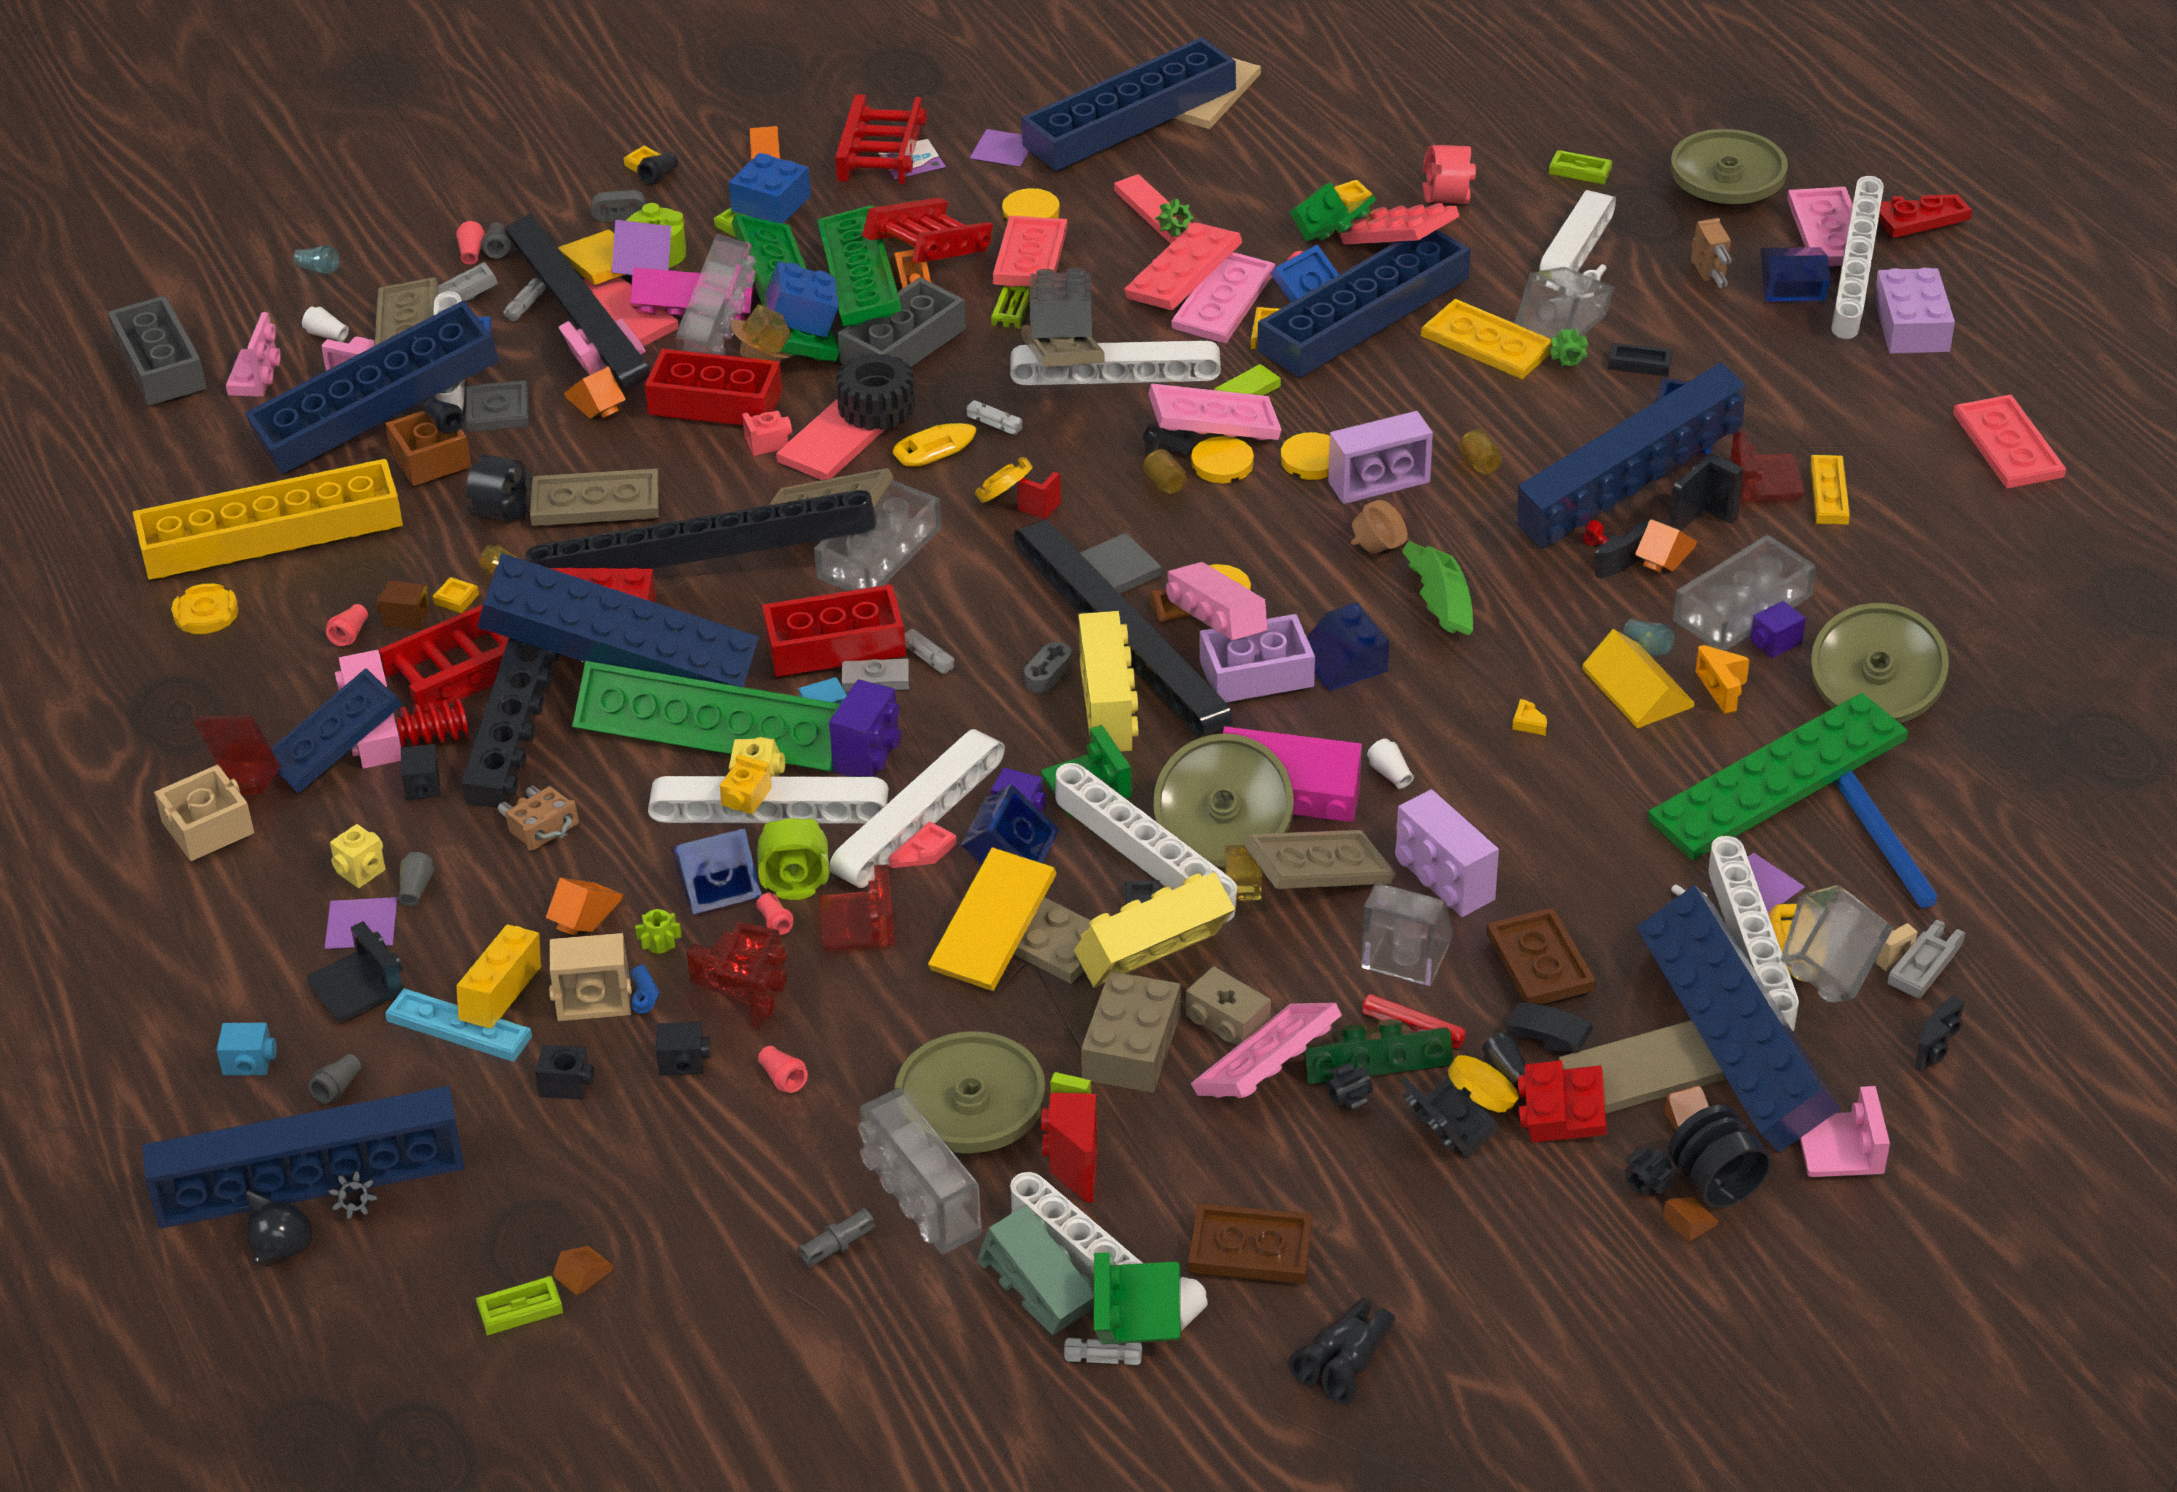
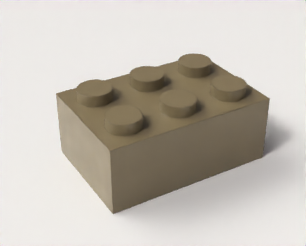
M1109 971L1081 1048L1082 1078L1092 1082L1154 1093L1181 1015V984Z

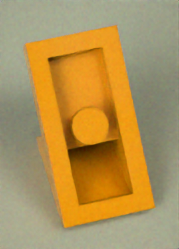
M1706 645L1699 646L1695 672L1724 714L1737 711L1738 696L1741 695L1742 691L1741 685L1747 682L1749 659Z

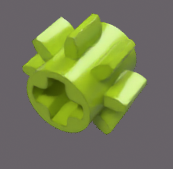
M661 909L651 910L645 915L643 914V924L635 926L637 940H641L642 949H648L653 953L661 954L669 951L671 948L674 949V939L681 938L680 923H676L675 914H669Z

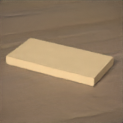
M1234 59L1236 61V90L1180 114L1173 119L1210 129L1260 76L1261 66Z

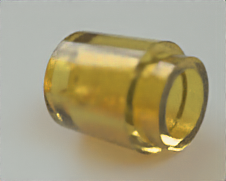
M1473 430L1463 436L1459 444V450L1477 472L1491 474L1500 467L1502 463L1501 452L1483 430Z
M1156 450L1149 454L1144 461V472L1161 491L1174 494L1184 487L1186 483L1185 470L1167 450Z

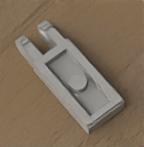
M1936 920L1926 932L1923 931L1916 942L1912 944L1892 969L1887 984L1921 999L1957 953L1966 933L1956 929L1947 941L1939 939L1944 933L1945 924L1942 921Z

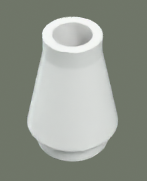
M310 307L302 319V327L311 335L343 342L349 332L348 326L342 324L322 307Z
M1381 739L1370 747L1367 752L1369 765L1394 783L1398 789L1407 787L1413 781L1414 775L1410 772L1395 742H1390L1389 739Z

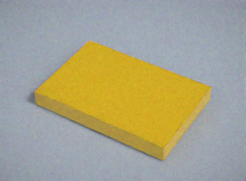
M609 229L557 247L570 265L594 285L625 275L612 273L614 233Z

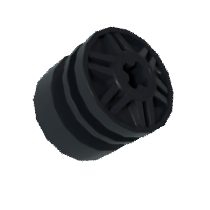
M1712 1105L1688 1117L1677 1128L1670 1139L1668 1147L1670 1160L1680 1169L1682 1175L1690 1180L1692 1187L1702 1200L1712 1208H1726L1752 1195L1763 1184L1770 1173L1772 1159L1768 1150L1756 1136L1749 1133L1747 1125L1727 1105Z

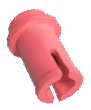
M771 893L761 895L757 900L756 906L766 919L767 929L777 935L788 933L793 926L794 919L792 913L783 908L774 893L772 896Z

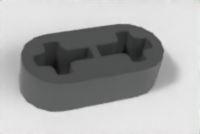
M635 190L598 193L591 200V213L600 222L626 221L631 215L642 210L643 205L646 204V199L641 192ZM630 202H635L636 208H631ZM606 204L608 210H602L601 205Z
M1062 642L1048 643L1024 668L1025 687L1035 693L1049 691L1072 666L1071 648L1069 645Z

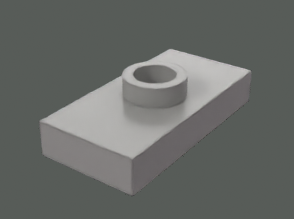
M483 262L439 285V294L452 291L460 295L461 301H468L475 298L477 294L497 285L498 282L490 268Z
M909 659L842 662V688L845 692H849L855 682L860 679L894 688L895 690L909 689Z

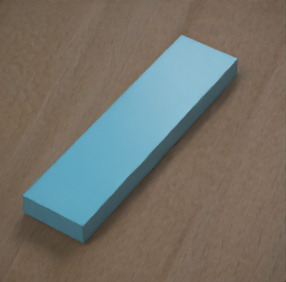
M405 988L385 1012L387 1022L515 1062L532 1038L531 1028L503 1019H499L492 1029L460 1021L458 1019V1005Z

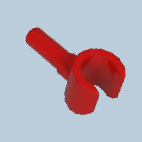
M1590 520L1583 535L1584 543L1590 546L1597 543L1600 545L1605 544L1609 539L1602 535L1604 526L1597 520Z

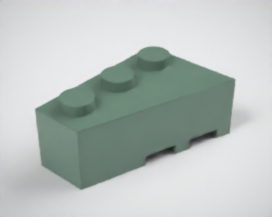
M1025 1205L989 1227L977 1262L983 1268L991 1265L1002 1276L999 1279V1284L1005 1290L1014 1287L1025 1298L1022 1301V1306L1052 1335H1055L1090 1312L1094 1303V1286L1086 1275L1080 1274L1071 1263L1068 1251L1061 1244H1056L1049 1235L1044 1220L1039 1215L1033 1214Z

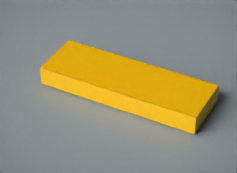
M1811 455L1810 469L1816 524L1848 525L1850 515L1843 456Z

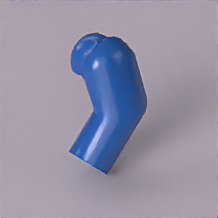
M639 965L629 973L637 987L631 999V1007L635 1012L645 1014L653 1010L660 992L646 966Z

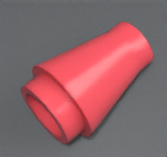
M467 221L460 225L456 236L461 253V261L472 265L478 261L485 231L479 223Z
M354 604L348 610L332 617L328 621L326 628L328 639L337 646L352 644L356 640L363 623L368 618L367 610L362 605Z
M767 1046L759 1053L758 1062L764 1067L778 1090L793 1093L805 1085L808 1073L802 1060L781 1052L774 1046Z

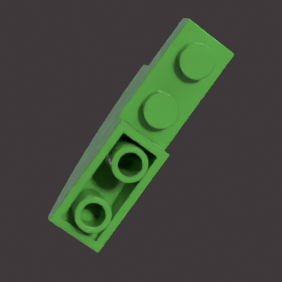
M1408 541L1402 552L1410 561L1409 567L1422 576L1421 582L1424 584V587L1420 591V595L1427 603L1426 608L1440 619L1439 625L1448 632L1455 634L1456 631L1470 636L1473 631L1472 604L1469 589L1460 566L1454 557L1430 546L1425 548Z

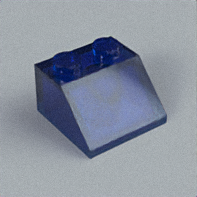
M1821 247L1761 248L1760 255L1765 301H1818L1826 299L1831 280L1828 255Z
M1358 602L1329 611L1307 636L1315 655L1314 673L1329 691L1388 671L1389 640Z
M1010 784L984 800L961 846L981 865L984 863L991 848L1043 864L1059 829L1013 784Z
M745 828L671 847L680 883L692 914L761 896Z

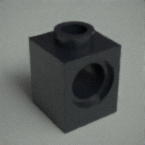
M435 744L401 748V776L406 801L441 797L440 770Z
M542 1045L535 1070L539 1097L584 1099L586 1087L593 1084L595 1074L594 1063H589L586 1047Z

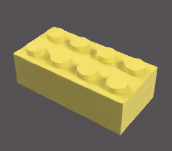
M1119 611L1079 614L1080 668L1089 736L1090 728L1103 725L1120 751H1132V737L1138 736L1137 716H1132V714H1135V711H1138L1137 691H1132L1135 688L1133 668L1128 669V666H1131L1130 646H1124V644H1128L1127 624H1120Z
M1213 872L1202 877L1201 873L1195 874L1184 880L1181 887L1174 890L1170 886L1162 888L1151 896L1152 899L1141 903L1140 900H1134L1120 909L1121 912L1110 917L1109 913H1104L1089 922V929L1081 934L1080 937L1082 939L1074 949V952L1093 988L1106 982L1109 971L1127 974L1216 935L1235 910L1216 873Z

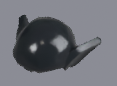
M251 1189L245 1191L246 1199L253 1212L248 1218L246 1235L251 1251L255 1255L253 1258L255 1264L272 1266L281 1260L287 1261L310 1245L313 1240L311 1223L298 1207L287 1203L274 1202Z

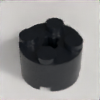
M481 454L479 456L482 459L479 464L473 463L467 479L466 498L472 499L473 506L468 507L469 513L474 517L509 523L516 519L522 520L526 514L527 489H530L533 482L532 471L526 470L521 460Z

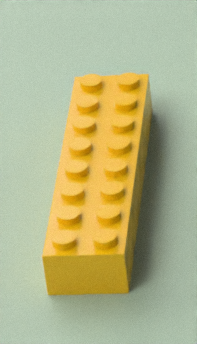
M386 459L133 511L148 580L165 578L183 572L197 571L211 566L230 564L244 559L263 557L277 552L291 551L305 546L324 544L329 541L357 537L366 533L403 526L398 495Z

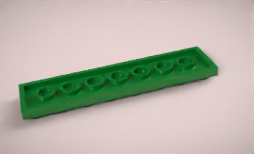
M873 205L817 219L830 275L835 277L838 306L843 327L847 325L859 326L867 320L877 317L889 318L895 315L896 312L902 311L883 238L869 240L862 236L869 208H874Z
M735 214L731 224L751 277L754 279V285L769 322L766 290L777 261L786 264L795 263L804 269L807 268L788 224ZM769 322L779 351L793 356L797 354L809 356L818 361L830 360L836 362L840 351L831 328L826 338Z
M585 661L572 727L727 755L732 754L735 739L763 737L775 740L780 753H783L785 756L786 765L833 772L829 721L841 704Z
M1861 692L1648 811V821L1693 861L1711 851L1712 842L1716 838L1721 836L1736 837L1839 779L1842 774L1846 775L1849 770L1853 771L1907 740L1908 730Z

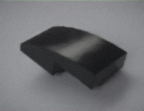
M1640 521L1632 531H1627L1624 537L1613 534L1605 544H1601L1598 547L1594 557V561L1597 563L1596 577L1601 579L1623 571L1641 559L1635 553L1646 531L1647 523Z
M1954 995L1935 1010L1923 1029L1915 1068L1920 1072L1932 1063L1937 1064L1944 1059L1949 1050L1947 1045L1948 1039L1953 1037L1962 1026L1963 1021L1961 1017L1964 1002Z
M1524 1002L1518 1004L1505 1024L1508 1035L1511 1037L1542 1039L1545 1050L1579 1052L1593 1030L1590 1022L1576 1015L1549 1006Z

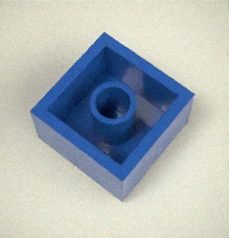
M758 153L729 181L731 210L758 219L784 223L811 196L809 167L772 157L769 154Z
M777 261L766 290L769 322L827 338L839 308L835 277L830 276L824 271L814 272L804 269L795 263L786 264Z

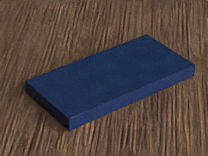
M365 668L262 757L297 793H300L403 704L395 694Z

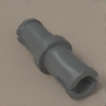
M861 1208L858 1212L837 1225L835 1223L827 1225L825 1232L804 1245L798 1246V1252L800 1254L804 1253L800 1256L808 1268H813L817 1263L835 1252L843 1253L848 1250V1244L876 1229L874 1222L869 1223L873 1220L872 1216L865 1208Z

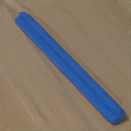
M1849 770L1846 775L1842 774L1839 779L1834 781L1906 888L1921 908L1933 907L1937 903V893L1854 773Z

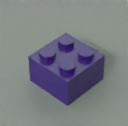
M860 679L855 682L829 721L834 773L849 777H874L878 770L881 771L884 768L887 756L892 749L898 747L901 739V730L898 729L897 722L899 704H896L894 688Z

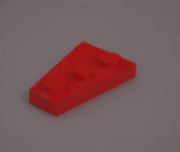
M1958 194L1923 195L1920 200L1915 201L1904 200L1903 196H1892V201L1881 202L1878 222L1892 238L1971 220L1972 209Z

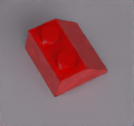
M1050 1093L1049 1108H1042L1041 1130L1048 1131L1049 1133H1043L1042 1155L1049 1156L1050 1172L1085 1202H1094L1097 1159L1096 1094Z

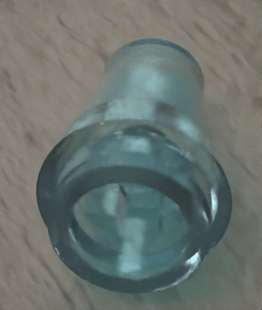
M330 245L297 249L293 257L294 264L297 267H304L324 274L336 271L340 263L338 251Z
M1631 618L1624 627L1625 636L1636 641L1654 656L1667 654L1674 644V632L1666 624Z

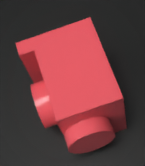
M779 411L765 412L750 417L749 413L742 414L744 437L753 456L778 451L788 443V435L792 434V427L788 416L781 417Z

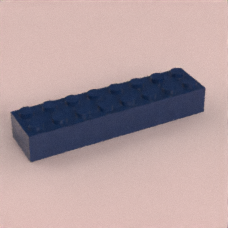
M1198 38L1021 117L1023 146L1053 170L1063 169L1072 163L1087 158L1094 153L1109 148L1116 143L1156 127L1158 124L1236 90V61L1204 38Z
M1435 230L1419 240L1397 241L1258 321L1257 351L1300 378L1469 279L1471 249L1439 230Z
M465 300L245 412V415L255 438L280 475L500 360L492 336Z
M1720 362L1518 485L1517 525L1541 549L1550 543L1558 542L1566 533L1574 528L1584 526L1592 517L1602 511L1610 510L1618 501L1636 494L1644 485L1653 480H1659L1667 471L1675 466L1685 464L1693 455L1701 450L1711 448L1719 439L1727 434H1733L1738 431L1743 424L1746 385L1728 367Z
M504 553L500 555L477 625L478 628L583 662L589 661L744 687L759 637Z
M1696 885L1690 887L1636 926L1758 1132L1778 1152H1781L1841 1110L1718 910Z
M450 1086L142 1144L145 1180L159 1229L252 1211L245 1196V1191L250 1189L274 1202L290 1204L331 1196L332 1194L328 1191L329 1187L338 1188L340 1184L337 1174L341 1173L345 1178L352 1177L355 1169H358L359 1179L362 1181L367 1178L373 1179V1184L368 1188L465 1169ZM351 1186L345 1188L346 1192L356 1191Z

